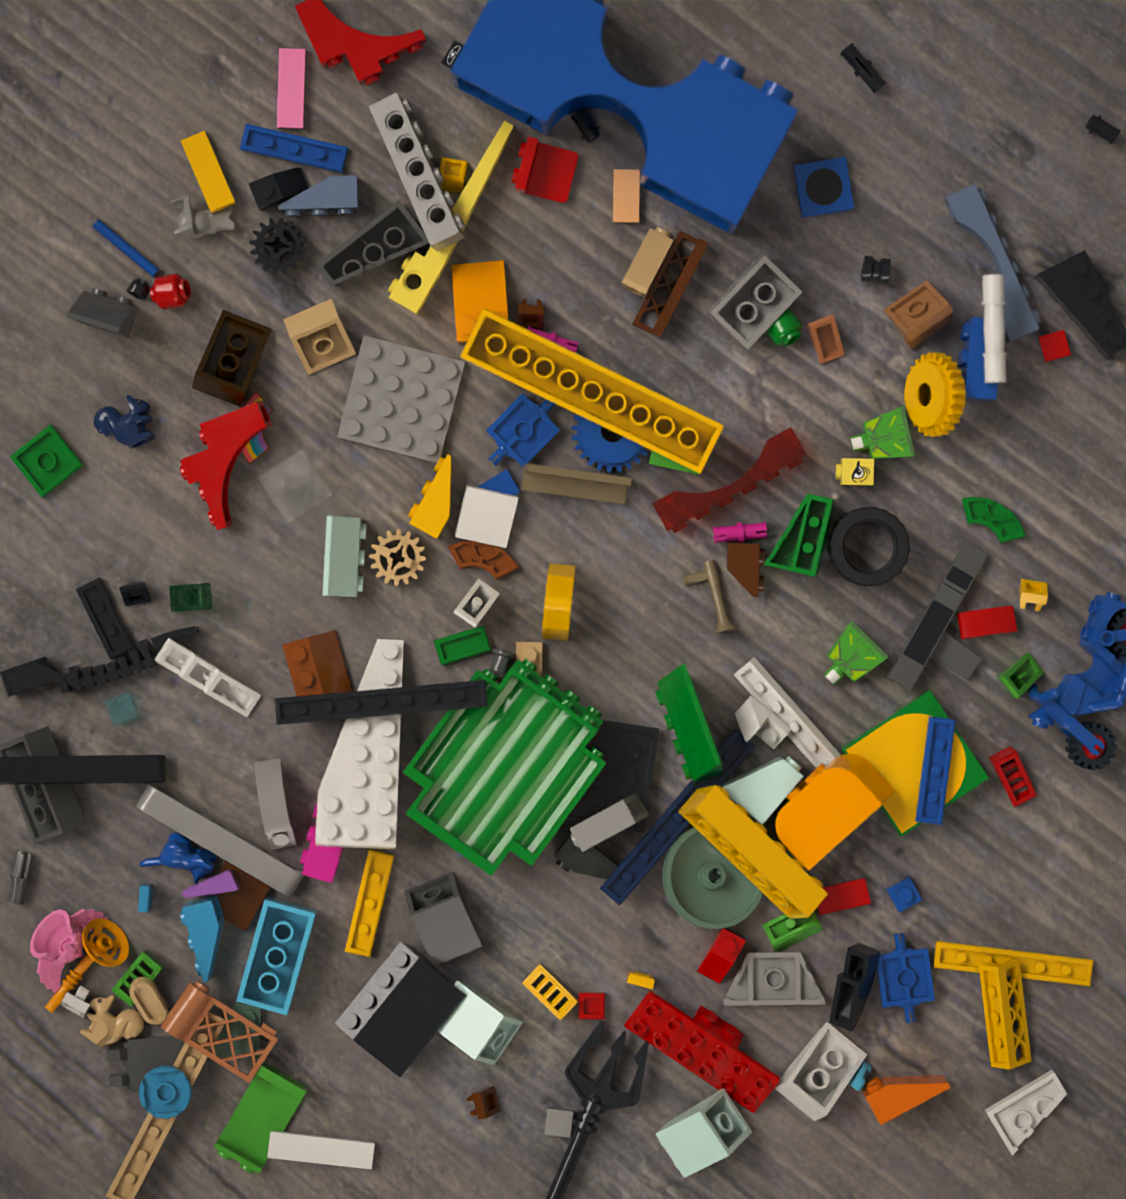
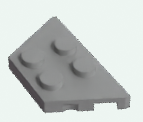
M800 951L747 952L724 998V1006L825 1005V999Z

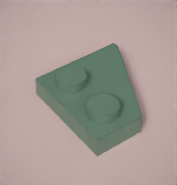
M244 1003L234 1004L232 1009L257 1025H262V1008ZM241 1021L229 1023L232 1037L247 1034L245 1024ZM224 1024L217 1040L229 1038L226 1024ZM249 1027L250 1033L256 1032L255 1030ZM261 1035L251 1037L253 1050H261ZM248 1038L233 1041L235 1055L251 1052ZM230 1042L214 1045L216 1055L232 1056Z

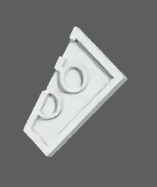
M1050 1070L988 1107L985 1111L1013 1156L1018 1150V1146L1026 1137H1030L1039 1122L1054 1110L1067 1093L1055 1072Z

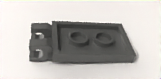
M172 1035L130 1038L127 1040L128 1042L124 1043V1047L108 1048L106 1050L107 1061L125 1059L126 1073L110 1074L109 1087L127 1085V1090L139 1092L140 1083L144 1075L154 1067L161 1065L173 1066L185 1042ZM207 1057L192 1087L211 1085L209 1057Z

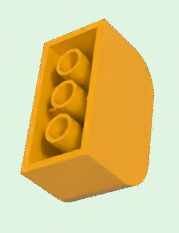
M854 754L840 755L827 766L821 763L786 796L789 801L776 817V833L785 847L809 871L875 812L892 794L894 789L864 758Z

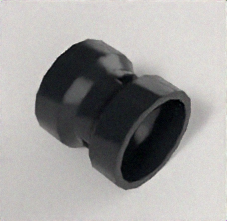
M865 255L862 265L861 282H870L877 279L879 284L887 285L891 259L882 258L877 262L873 256Z

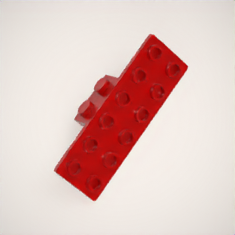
M648 991L624 1024V1027L644 1041H649L650 1045L716 1089L721 1090L724 1088L731 1099L752 1113L756 1112L780 1081L778 1075L738 1049L744 1033L702 1005L699 1006L693 1018H691L654 992Z

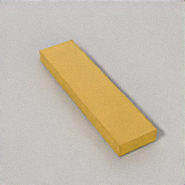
M373 849L368 850L345 952L371 957L394 854Z

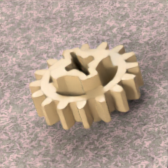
M397 529L396 535H393L388 530L386 539L378 536L380 544H372L371 546L376 550V554L369 555V558L376 561V563L371 565V569L378 568L379 572L376 574V577L386 576L384 582L386 584L393 579L395 586H399L400 580H403L407 585L409 584L408 577L411 576L414 579H418V575L415 573L416 570L424 571L425 569L420 565V561L427 560V557L420 555V552L424 551L425 547H418L416 545L420 540L418 537L414 540L410 539V531L405 536H402L401 529ZM400 540L397 547L390 549L385 546L390 541ZM409 544L415 551V560L409 557L407 551ZM402 546H404L402 557L405 560L404 562H398L394 566V558L391 555L392 553H398ZM381 555L387 559L389 564L387 570L381 564ZM406 566L411 569L406 574L396 575L399 568Z

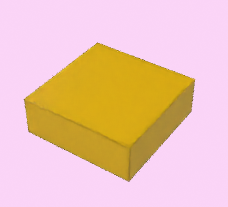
M633 970L629 971L627 983L653 989L654 976Z

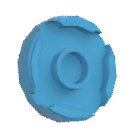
M161 1065L152 1068L144 1075L139 1087V1098L141 1105L156 1118L168 1119L178 1116L186 1109L191 1100L192 1087L189 1078L182 1070L175 1066Z

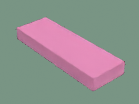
M279 48L277 128L304 129L306 49Z

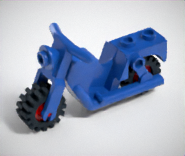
M1107 592L1106 596L1096 595L1095 599L1091 601L1088 609L1089 617L1087 623L1082 627L1080 633V647L1093 658L1091 667L1083 673L1065 674L1057 688L1040 692L1035 683L1028 688L1029 698L1040 707L1028 717L1033 719L1032 725L1047 729L1048 725L1054 726L1055 723L1056 727L1068 737L1065 740L1068 743L1065 751L1069 752V755H1067L1069 760H1073V764L1089 770L1103 769L1104 764L1109 765L1111 763L1110 757L1114 758L1116 755L1113 753V749H1117V744L1113 743L1116 737L1111 735L1112 730L1106 728L1103 724L1087 721L1080 724L1072 716L1119 709L1126 702V609H1122L1126 608V603L1121 602L1122 596ZM1104 646L1110 647V651H1108Z

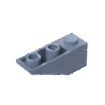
M330 176L278 205V209L280 212H285V216L289 217L301 216V212L311 211L312 216H325L327 211H338V215H353V210H359V178L357 176Z

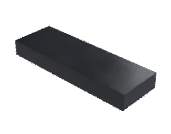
M97 578L77 588L76 591L110 660L134 649L135 647L101 578Z

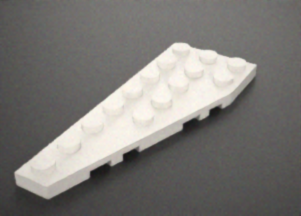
M377 639L357 691L402 687L404 640ZM401 715L346 719L318 790L315 846L396 848Z

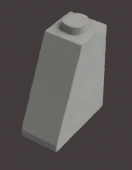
M635 793L570 828L572 832L571 839L577 848L580 847L583 852L648 817L649 814L639 795Z

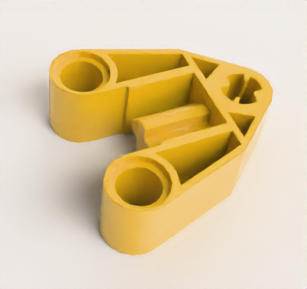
M549 563L542 639L568 641L575 565Z

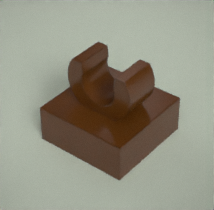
M523 299L522 304H518V325L526 329L530 326L534 329L543 330L544 306H542L540 299H537V305H527V299Z
M494 1086L485 1087L467 1097V1101H474L476 1109L470 1111V1113L474 1116L477 1115L478 1119L488 1118L501 1111Z

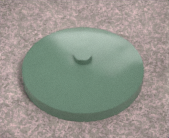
M694 827L682 833L674 841L665 857L662 877L666 897L677 914L695 926L706 929H722L734 926L746 919L760 902L763 893Z

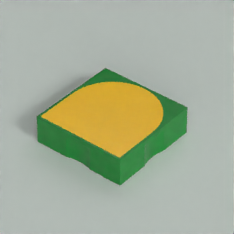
M928 689L898 708L880 724L868 728L840 747L844 754L858 755L867 760L894 789L880 808L900 837L923 823L916 822L915 816L928 716L948 718L932 692ZM956 728L954 730L944 808L989 779Z

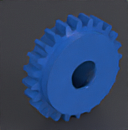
M573 416V419L578 421V425L571 426L572 430L577 431V435L572 436L571 439L578 440L579 442L574 448L575 450L582 449L581 459L585 457L590 458L588 461L589 466L594 462L597 463L598 471L602 469V466H607L608 473L611 472L612 467H616L619 473L622 470V465H626L628 469H631L630 462L633 460L639 464V454L647 455L644 446L624 436L617 442L606 441L601 434V425L582 416Z

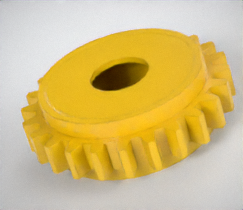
M929 352L922 354L921 359L915 360L916 365L910 367L911 371L907 375L904 400L908 417L913 421V427H918V432L924 433V436L941 437L942 435H948L949 430H954V424H959V418L963 415L966 389L961 374L962 371L957 368V362H952V357L946 356V353Z

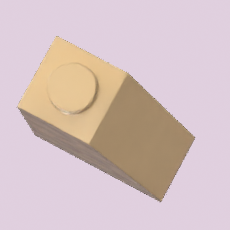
M659 227L656 230L649 229L622 281V288L645 299L674 240L669 238L671 233Z

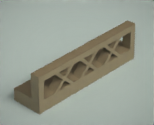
M524 464L520 490L625 504L627 486H631L632 478Z

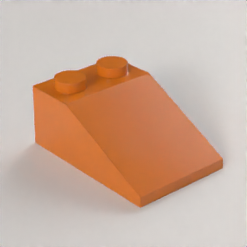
M943 1075L883 1077L881 1079L877 1076L868 1080L865 1083L866 1087L861 1090L878 1122L882 1125L951 1087Z

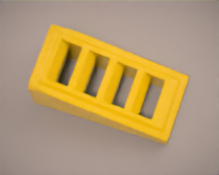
M541 964L522 982L559 1020L578 1002V998ZM543 974L545 978L535 988L532 983ZM550 981L553 985L542 994L540 992L541 989ZM558 989L560 993L550 1002L548 998ZM565 996L568 1000L558 1009L556 1005Z

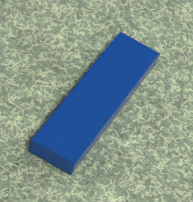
M245 124L240 146L242 151L342 174L348 153V147L250 124Z
M928 716L915 816L916 822L942 825L955 719Z

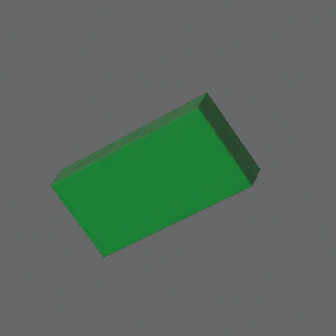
M484 625L434 640L441 666L491 651Z

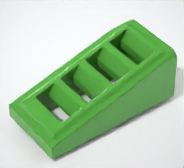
M144 950L111 991L132 1007L134 1002L131 997L120 988L124 984L130 989L131 983L127 981L128 977L130 976L133 980L138 978L133 973L137 969L145 977L154 980L165 966ZM143 961L154 971L150 974L139 964Z

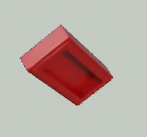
M865 877L822 887L828 894L818 905L819 915L871 904Z

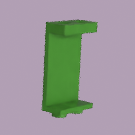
M263 1062L214 1145V1148L218 1150L217 1153L227 1160L233 1158L240 1162V1167L249 1173H254V1171L260 1173L268 1159L270 1131L283 1132L306 1094L308 1087Z

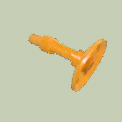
M98 918L90 921L84 927L82 942L87 954L73 970H69L70 974L65 976L67 979H62L63 984L61 988L56 991L45 1006L48 1011L53 1013L66 993L75 989L74 985L79 984L78 980L81 981L83 979L82 975L94 961L105 967H116L126 960L129 953V944L126 935L118 925L110 920ZM93 928L94 932L90 935L88 941V933ZM102 929L109 930L116 939L112 941L108 935L102 933ZM112 948L111 954L109 955L107 951H109ZM117 948H120L119 956L114 960L113 957L117 953Z

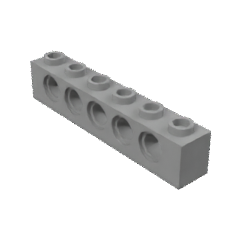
M396 92L370 105V111L430 246L439 251L464 239L465 236L462 229L465 228V225L460 215L454 214L451 206L455 205L450 192L448 190L444 191L441 185L444 182V178L439 168L433 167L431 159L434 158L428 144L424 145L420 138L424 133L418 121L413 122L410 113L413 112V108L407 98L403 99ZM399 119H403V126L400 129L394 130V123ZM414 142L412 151L404 153L405 145ZM424 165V172L419 176H414L415 169L418 166ZM435 189L434 196L426 200L424 198L426 191ZM440 212H445L444 220L440 223H435V216Z

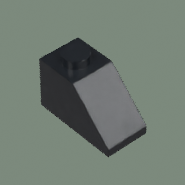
M300 167L273 173L248 183L260 211L286 202L309 189Z

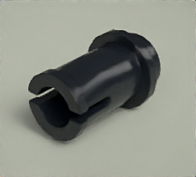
M584 108L570 116V119L573 120L583 135L581 138L583 141L586 140L587 143H591L601 136L600 128L594 125Z
M1093 114L1085 126L1089 130L1088 133L1091 134L1093 132L1110 142V144H1113L1121 130L1102 120L1101 115L1096 116Z

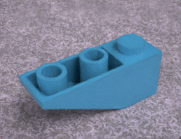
M217 894L188 901L182 907L180 913L183 925L188 928L190 935L188 936V944L190 950L195 952L197 959L195 961V968L197 974L202 976L203 983L208 982L213 976L224 923V916Z

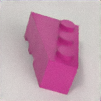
M317 804L313 813L314 818H317ZM315 824V826H310L306 841H310L309 849H304L301 856L300 864L304 865L302 875L332 883L344 847L315 846Z

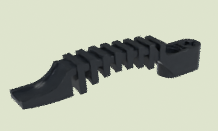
M197 626L182 628L153 637L151 641L158 655L168 638L177 641L183 637L198 633L199 630ZM143 639L138 644L146 660H142L137 648L132 649L128 652L133 665L130 664L127 656H122L118 658L121 669L118 668L116 661L107 663L109 673H107L103 664L94 667L97 676L94 675L92 667L87 666L82 668L84 674L82 677L78 665L68 668L70 673L65 674L51 667L47 656L1 671L0 676L8 697L54 681L60 684L62 693L73 691L72 687L79 691L85 689V685H88V688L97 686V682H100L102 685L110 682V679H113V681L122 678V675L129 677L135 674L134 671L140 673L147 670V666L153 668L158 666V663L154 660L157 655L154 656L147 639Z

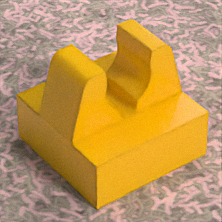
M1021 579L1019 586L1020 608L1025 609L1026 603L1029 602L1035 603V611H1040L1047 602V583Z

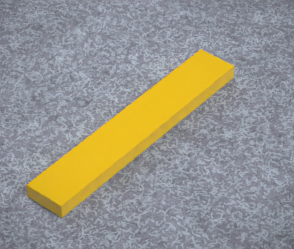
M936 941L934 968L979 973V965L982 963L1001 964L1012 959H1019L1022 978L1084 986L1091 985L1093 959ZM1011 968L1006 970V976L1012 977Z

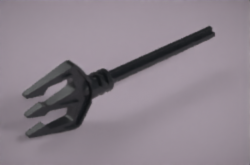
M604 1021L598 1023L567 1065L565 1076L580 1099H582L580 1104L584 1109L577 1110L580 1118H575L572 1121L575 1130L546 1199H563L589 1136L598 1130L594 1125L595 1122H601L598 1114H604L606 1110L634 1106L639 1102L649 1041L644 1042L634 1057L638 1069L629 1092L615 1090L612 1086L618 1056L624 1051L626 1031H623L611 1046V1056L595 1079H590L580 1070L590 1046L601 1042Z

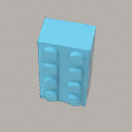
M268 896L265 898L238 992L237 1002L288 1015L318 910Z

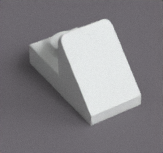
M752 696L735 713L746 742L755 734L772 749H775L791 730L788 725Z

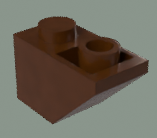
M727 543L726 570L752 597H759V591L763 592L764 576H759V565L764 564V549H760V544Z

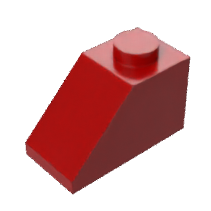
M729 928L719 929L697 972L720 984L746 942L745 937Z

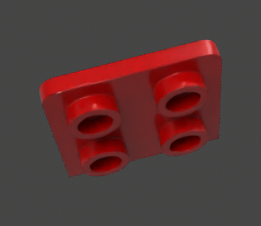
M528 136L527 143L521 142L518 157L522 158L520 168L515 167L511 183L515 184V191L565 203L569 196L578 154L574 151L540 143L537 138Z

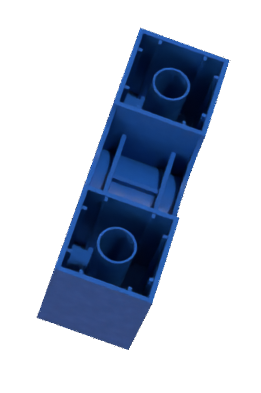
M488 0L450 71L456 88L546 136L561 119L582 108L604 109L620 115L635 128L644 145L646 163L641 173L640 186L733 235L798 112L797 109L790 106L791 100L794 97L792 92L769 80L764 82L761 90L743 81L747 69L723 55H718L714 64L702 59L698 67L688 77L673 85L657 88L640 86L628 81L617 73L605 56L601 42L607 25V7L603 6L604 1Z

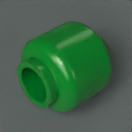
M787 308L765 333L776 345H785L787 347L795 343L802 335V322L790 308Z

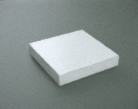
M467 485L455 537L506 548L519 499L518 496Z

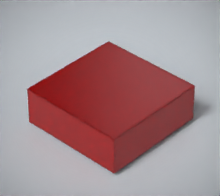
M1064 330L1037 337L1044 362L1071 355Z
M579 992L578 1019L605 1020V992Z

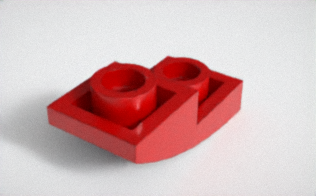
M1013 606L987 608L957 614L961 640L1017 632Z

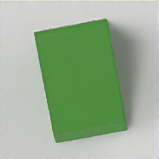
M1027 652L997 675L996 678L1009 695L1017 699L1044 674V671L1030 653Z

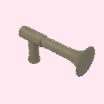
M715 560L703 563L705 571L683 575L685 586L708 581L717 614V629L712 635L739 629V627L732 625L728 619Z

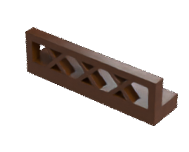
M679 231L632 324L633 326L659 339L661 338L708 246V242ZM683 238L694 244L695 247L691 255L680 258L677 247ZM674 253H676L677 259L671 261ZM688 259L685 267H683L682 261ZM679 262L682 271L680 277L668 281L665 272L667 267ZM662 276H664L665 283L659 284ZM676 283V285H675V287H674V289H673V291H672V290H671V287H670V284ZM667 286L670 294L667 302L657 305L653 295L655 290ZM652 299L654 306L647 308L650 300ZM664 306V308H663V310H662V312H661V314H660L658 308ZM655 309L658 320L653 329L640 323L644 312Z

